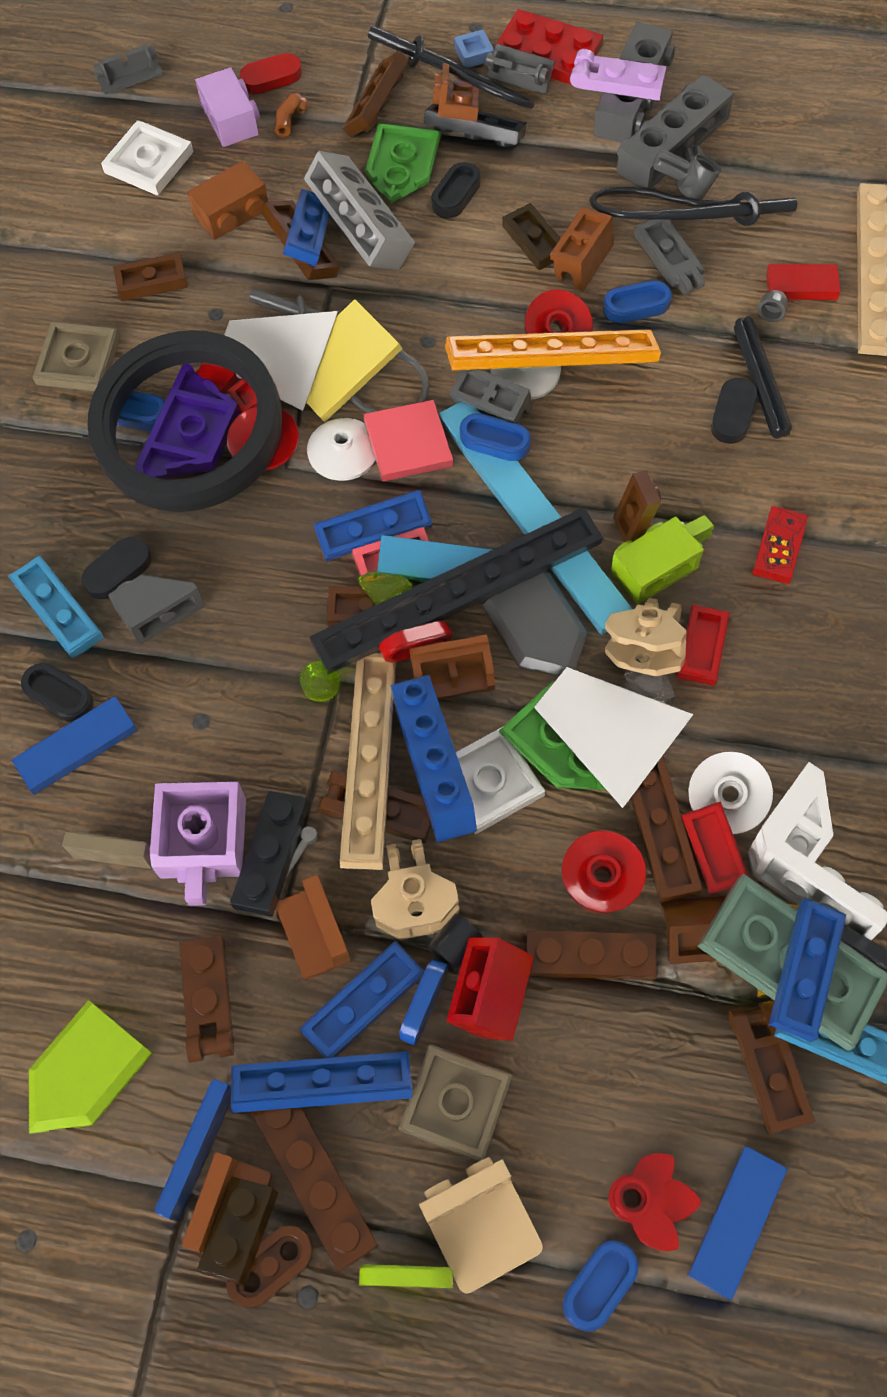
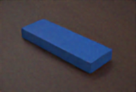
M301 189L283 251L284 255L313 266L317 264L330 215L315 193Z
M417 490L314 523L313 525L323 556L327 562L352 554L353 549L381 541L382 535L394 537L422 527L425 530L432 528V521L421 490Z
M116 696L14 757L11 761L29 790L35 795L138 730Z
M808 898L800 901L768 1025L809 1042L817 1040L847 914Z
M394 941L301 1026L299 1030L324 1058L337 1057L418 982L425 971L397 941Z
M216 1079L211 1080L154 1209L156 1214L173 1221H180L230 1106L231 1087L228 1084Z
M747 1146L742 1148L687 1273V1277L728 1300L733 1299L788 1168Z

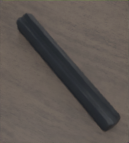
M749 316L739 318L735 321L734 331L753 385L756 387L757 396L770 433L776 439L787 437L790 435L792 425L754 320Z

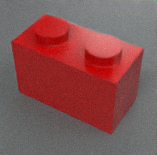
M469 938L446 1022L483 1039L513 1041L534 956L500 938Z

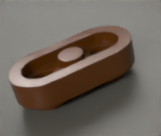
M283 1226L266 1237L260 1243L250 1274L256 1273L259 1276V1288L251 1293L244 1286L226 1281L227 1292L231 1300L240 1307H259L300 1275L309 1266L313 1257V1244L308 1234L294 1226ZM289 1242H294L298 1247V1255L292 1261L285 1260L282 1254L283 1247Z

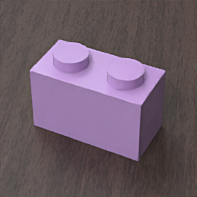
M231 67L195 79L201 106L222 147L259 135L256 121L260 120V114L254 100H248L249 94L244 80H238Z

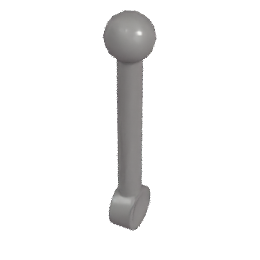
M306 827L302 830V840L295 849L287 876L306 847L317 841L318 834L313 827Z

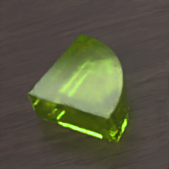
M377 571L358 577L360 586L376 605L412 588V584L398 574H377Z

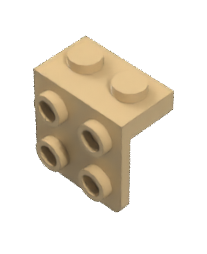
M487 1157L465 1170L468 1175L467 1179L454 1186L451 1185L449 1179L438 1183L424 1192L427 1200L419 1204L448 1266L453 1270V1277L459 1289L466 1294L472 1293L538 1256L543 1249V1244L511 1182V1175L503 1159L493 1164L491 1158Z

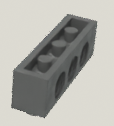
M636 22L619 59L670 66L676 46L671 45L673 30ZM604 92L595 111L593 136L620 143L627 138L630 139L640 130L645 122V110L652 109L654 100Z
M704 74L692 84L686 85L680 95L672 102H667L655 117L645 121L638 132L630 139L627 138L621 143L617 151V173L640 188L651 189L666 176V174L655 170L653 167L656 154L661 150H666L685 159L684 153L688 147L693 148L695 145H700L729 119L734 92Z

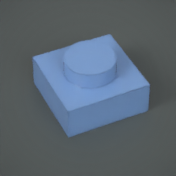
M484 29L454 37L456 53L462 65L467 68L484 64L487 54L494 52Z

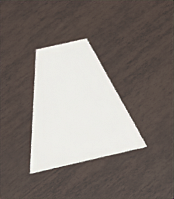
M338 311L230 320L224 335L239 341L252 350L268 369L276 384L280 399L303 411Z
M566 667L534 707L622 808L693 716V714L568 667Z

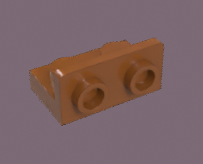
M443 63L442 73H435L432 104L439 105L438 117L477 122L479 88L473 87V85L461 80L455 81L454 84H449V64Z

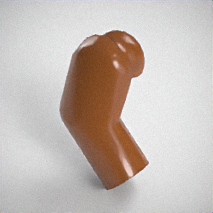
M291 93L277 108L275 133L278 136L287 137L290 135L292 116L294 112L298 115H303L307 111L309 104L307 98L301 97L300 93Z

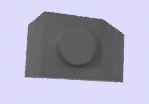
M140 575L132 581L122 583L115 591L108 594L116 612L139 646L205 607L198 588L194 583Z

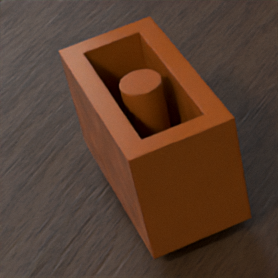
M244 161L235 164L187 191L193 216L214 240L231 232L252 218L259 216L264 202H268L265 184Z

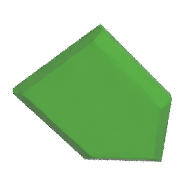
M378 123L365 168V176L390 204L429 184L442 135L441 131Z
M554 681L546 686L499 730V733L555 787L606 790L534 708L554 684Z

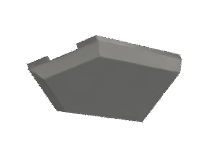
M543 572L489 598L483 604V609L519 668L532 672L538 670L558 677L566 667L577 670L587 631L550 573Z

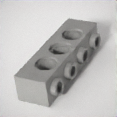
M318 151L304 177L306 183L369 267L400 270L415 244L414 240L349 156Z

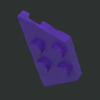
M189 363L183 364L134 469L159 479L215 470L227 443L228 430L240 414L238 403L227 394L219 392L217 386L209 379L204 380L196 374L193 366Z

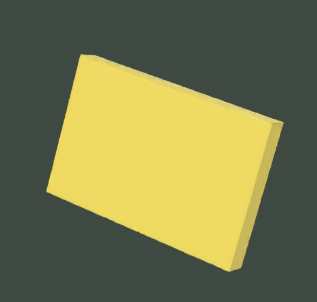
M353 300L335 318L306 401L309 407L324 422L402 350L400 344L356 300Z

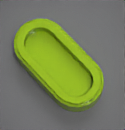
M362 1265L359 1272V1285L453 1288V1270L450 1267Z

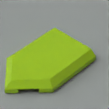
M88 1000L29 1069V1133L35 1134L49 1132V1130L93 1126L153 1053Z

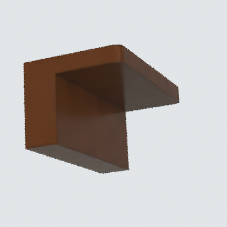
M727 896L680 899L661 903V911L667 925V956L670 964L717 961L697 946Z

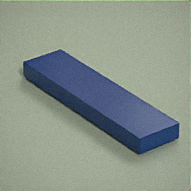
M408 1051L231 1065L232 1113L412 1098Z

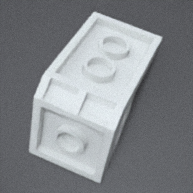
M808 762L764 823L747 852L752 876L794 905H799L800 901L808 898L847 914L844 925L872 940L887 924V911L883 909L882 903L874 896L865 892L859 893L847 885L843 876L834 869L826 866L821 867L815 863L833 837V829L824 771Z

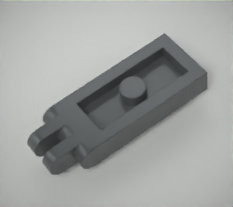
M649 220L635 226L634 237L670 287L678 286L682 293L686 295L693 291V286L695 289L705 286L702 276L704 274L702 264L669 220Z

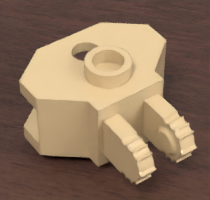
M648 598L644 606L637 604L635 609L610 614L605 622V630L611 635V639L605 647V654L617 667L643 674L660 676L679 672L685 663L687 631L679 624L682 611L681 605L671 603L667 611L659 609L657 599Z
M421 839L412 840L411 850L416 866L400 869L399 863L401 860L396 844L386 845L391 870L388 871L389 880L371 899L376 927L399 940L438 933L454 914L459 913V900L455 883L431 872L430 864H426ZM422 913L420 916H412L413 914Z

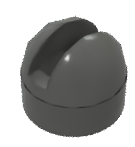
M779 290L767 292L761 298L758 306L760 317L768 322L782 320L788 308V298Z

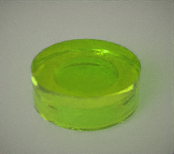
M314 661L306 665L300 674V685L304 695L317 702L327 701L334 697L340 687L338 671L328 675L321 661Z

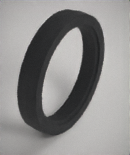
M188 330L167 333L149 339L129 350L107 370L98 383L88 412L89 439L96 459L104 473L119 490L131 499L145 506L165 511L185 512L205 509L223 503L240 494L254 483L268 467L278 448L282 432V410L279 393L264 363L252 350L239 341L208 331ZM207 363L229 369L243 378L256 394V421L245 445L231 460L221 467L194 478L166 480L151 477L137 471L120 456L116 443V426L120 411L132 392L149 377L176 365Z

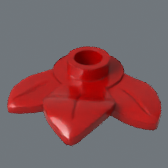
M653 1153L640 1159L632 1174L623 1175L613 1182L608 1194L609 1206L617 1218L632 1224L633 1230L641 1243L659 1251H674L679 1248V1240L673 1223H677L695 1212L701 1204V1199L687 1185L671 1179L674 1172V1157L672 1155ZM626 1190H633L638 1194L639 1204L636 1208H629L624 1204L623 1194Z

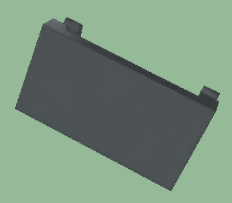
M481 369L461 370L449 393V396L453 398V402L456 404L463 402L520 425L522 424V414L528 415L532 408L530 389Z

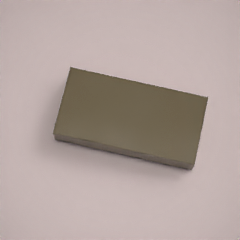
M74 831L65 832L62 847L73 858L152 869L150 847L145 841Z

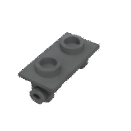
M143 44L140 47L125 51L128 61L122 62L120 54L102 60L99 59L98 64L93 65L94 74L104 95L163 75L156 60L157 54L153 45L147 47L146 44Z
M495 44L494 52H489L485 61V65L489 66L487 77L543 94L547 93L555 60Z

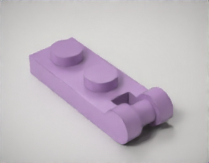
M581 49L577 52L574 62L575 67L572 69L570 82L574 87L660 100L667 66L595 56L588 49Z

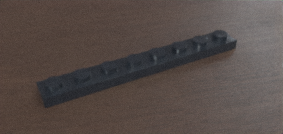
M585 507L580 508L310 636V642L329 675L379 651L380 643L390 635L402 630L442 621L600 545L603 537Z

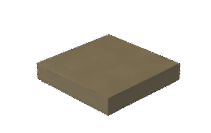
M51 322L33 374L35 384L95 391L98 383L112 365L120 339L118 329Z
M429 1044L412 1091V1098L408 1101L398 1130L479 1162L485 1159L513 1074Z

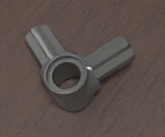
M695 145L693 148L688 147L684 153L685 159L666 150L658 152L653 162L654 169L677 179L678 189L688 198L703 200L721 173L720 166L710 157L703 155L702 147L699 145Z

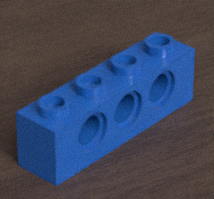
M426 675L390 685L396 715L437 843L476 832L474 804L430 676Z

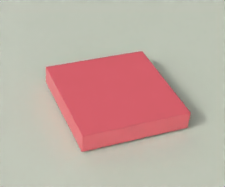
M434 400L364 414V423L382 482L453 466V457Z

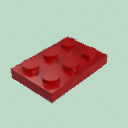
M517 9L496 44L555 60L551 79L572 85L570 76L572 69L575 67L574 62L577 52L581 49H588L597 56L603 46L604 35L529 11Z

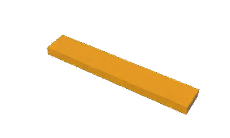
M651 330L446 337L445 344L452 370L658 362L661 354Z

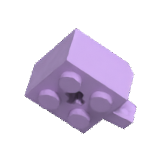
M239 782L155 784L150 845L151 867L160 879L177 878L178 883H185V901L188 902L189 906L206 905L208 882H216L217 877H239L244 856L246 797Z

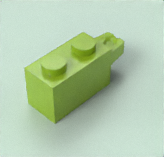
M705 515L686 525L683 521L680 522L677 517L665 523L658 522L651 526L644 536L634 542L628 540L615 550L611 573L636 604H641L699 568L704 551L701 543L711 537L714 525Z

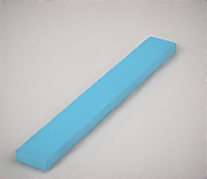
M459 402L438 413L444 430L524 535L561 518L518 461H507L476 452L462 444L460 440V424L468 415L480 413L477 408ZM588 551L550 568L600 635L607 632L605 630V622L610 614L632 610L631 606Z

